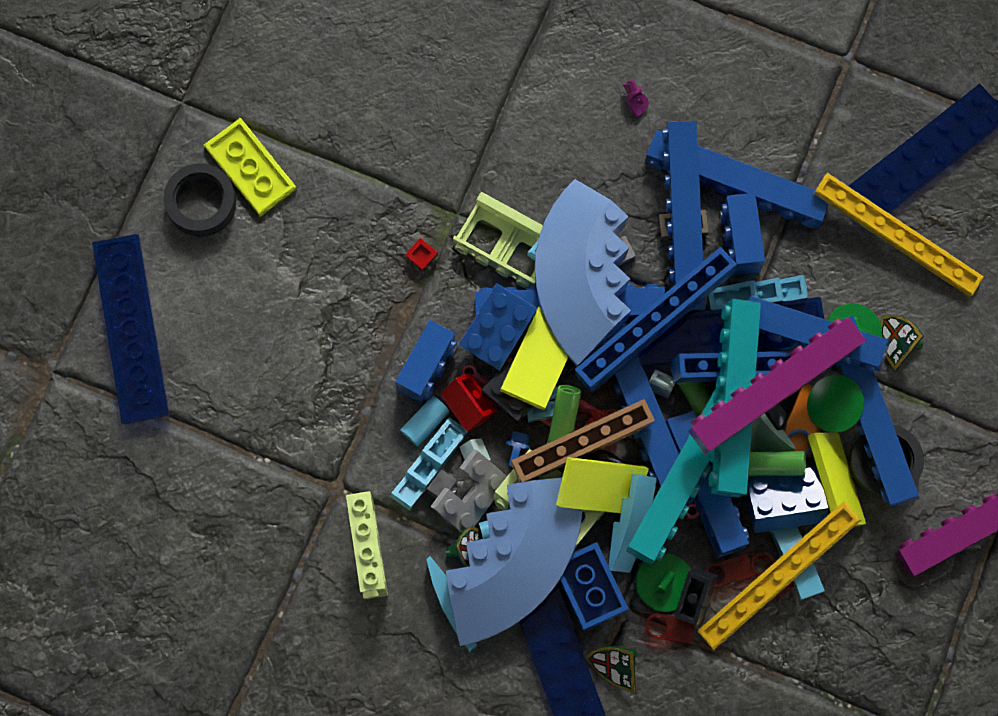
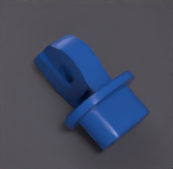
M511 431L510 439L505 443L513 447L509 466L512 467L511 461L520 456L521 449H530L528 445L530 435Z

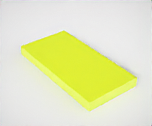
M241 118L204 144V148L259 216H262L297 190L294 183Z
M538 307L500 392L545 411L568 356L559 346V342L553 332L550 331L540 307Z
M813 433L808 435L830 512H833L839 505L845 502L861 520L855 527L865 525V518L839 434Z
M567 457L556 505L564 508L621 513L623 498L629 499L632 474L647 476L649 468L638 465Z

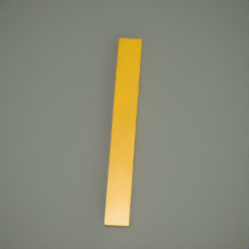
M829 173L825 174L813 194L968 297L974 294L984 276Z
M843 502L698 630V633L715 650L861 521L860 518Z

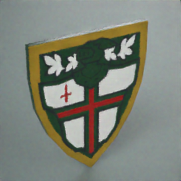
M881 316L882 338L888 339L890 344L886 358L894 370L897 371L914 349L921 350L923 348L921 340L924 335L912 321L902 316Z
M469 527L463 530L458 537L456 545H451L449 549H446V557L448 559L459 557L464 567H470L466 542L481 540L480 529Z
M604 646L593 650L585 657L591 667L603 679L623 690L636 692L634 660L638 656L636 650Z

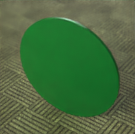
M857 303L841 305L828 318V321L834 322L838 318L842 320L854 316L858 330L882 337V327L878 317L871 309Z
M840 375L825 377L817 382L809 393L807 400L808 414L813 423L824 431L832 433L846 431L859 421L863 413V393L860 387L850 378Z
M664 553L660 562L655 559L652 566L644 562L639 568L636 577V587L640 598L654 610L662 612L676 610L688 571L691 570L690 567L680 557Z

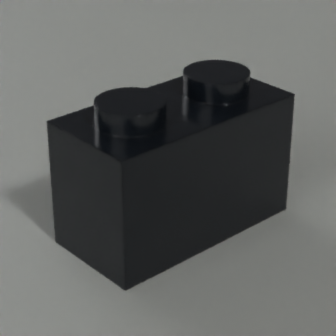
M697 567L688 571L674 617L696 626L704 621L718 575Z

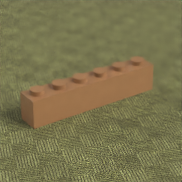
M645 399L524 454L512 460L511 465L520 483L534 481L564 467L567 457L581 459L652 426L655 420Z

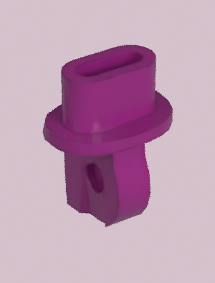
M629 80L623 84L627 92L625 98L634 116L638 117L648 108L649 102L648 98L641 92L643 88L637 87L634 80Z

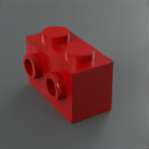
M471 373L455 378L440 393L446 405L454 413L466 432L482 426L498 411L492 402L481 393L482 388Z

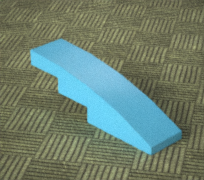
M804 275L785 279L774 278L759 282L752 280L718 287L709 294L712 313L722 312L723 306L732 299L749 301L750 296L778 305L809 299Z
M449 417L422 450L421 455L409 468L406 476L394 489L390 497L410 511L468 432H466L464 427Z
M632 474L629 499L623 498L620 522H614L609 558V569L611 571L630 573L636 557L627 553L626 550L653 502L657 479L655 477Z
M798 527L770 531L780 557L802 539ZM814 563L793 580L800 600L825 591Z
M429 556L426 560L434 590L444 614L458 636L447 576ZM471 643L464 646L470 653L477 647V644Z

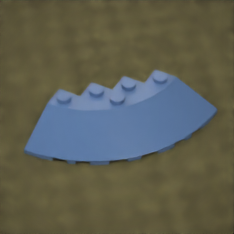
M574 179L555 201L543 224L536 250L535 277L539 305L544 313L547 325L558 340V344L564 353L578 367L627 321L631 310L618 298L627 289L630 278L617 267L626 258L629 247L617 236L625 228L629 216L613 201Z
M562 478L507 485L511 509L487 513L490 538L466 542L470 567L446 571L460 646L480 642L509 629L534 611L558 583L574 553L582 518V509L564 508L556 505Z

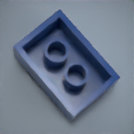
M755 193L727 196L725 203L721 205L722 211H719L720 224L725 226V233L722 234L723 246L728 247V255L737 264L736 271L732 277L760 274L765 263Z
M496 283L459 342V346L500 370L535 314L537 307Z
M429 320L395 381L398 393L423 405L425 400L428 401L435 391L433 386L436 379H442L446 371V361L448 359L452 360L458 349L454 332Z
M817 466L806 468V475L748 477L747 494L745 496L754 533L818 524L827 517L828 505Z
M596 542L573 553L570 562L559 579V583L582 632H586L627 613L628 607L598 543Z

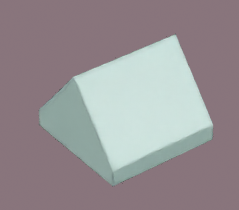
M658 370L654 371L649 381L652 391L667 399L675 385L671 376Z
M482 438L469 440L459 447L464 460L475 449L491 461Z

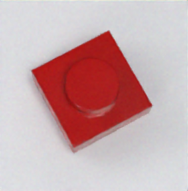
M419 238L405 254V257L422 272L438 256V252L422 238Z

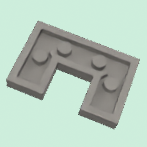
M475 449L472 450L460 466V469L475 481L464 498L461 500L452 491L444 488L431 505L432 509L461 533L466 528L474 527L494 501L495 491L507 477Z

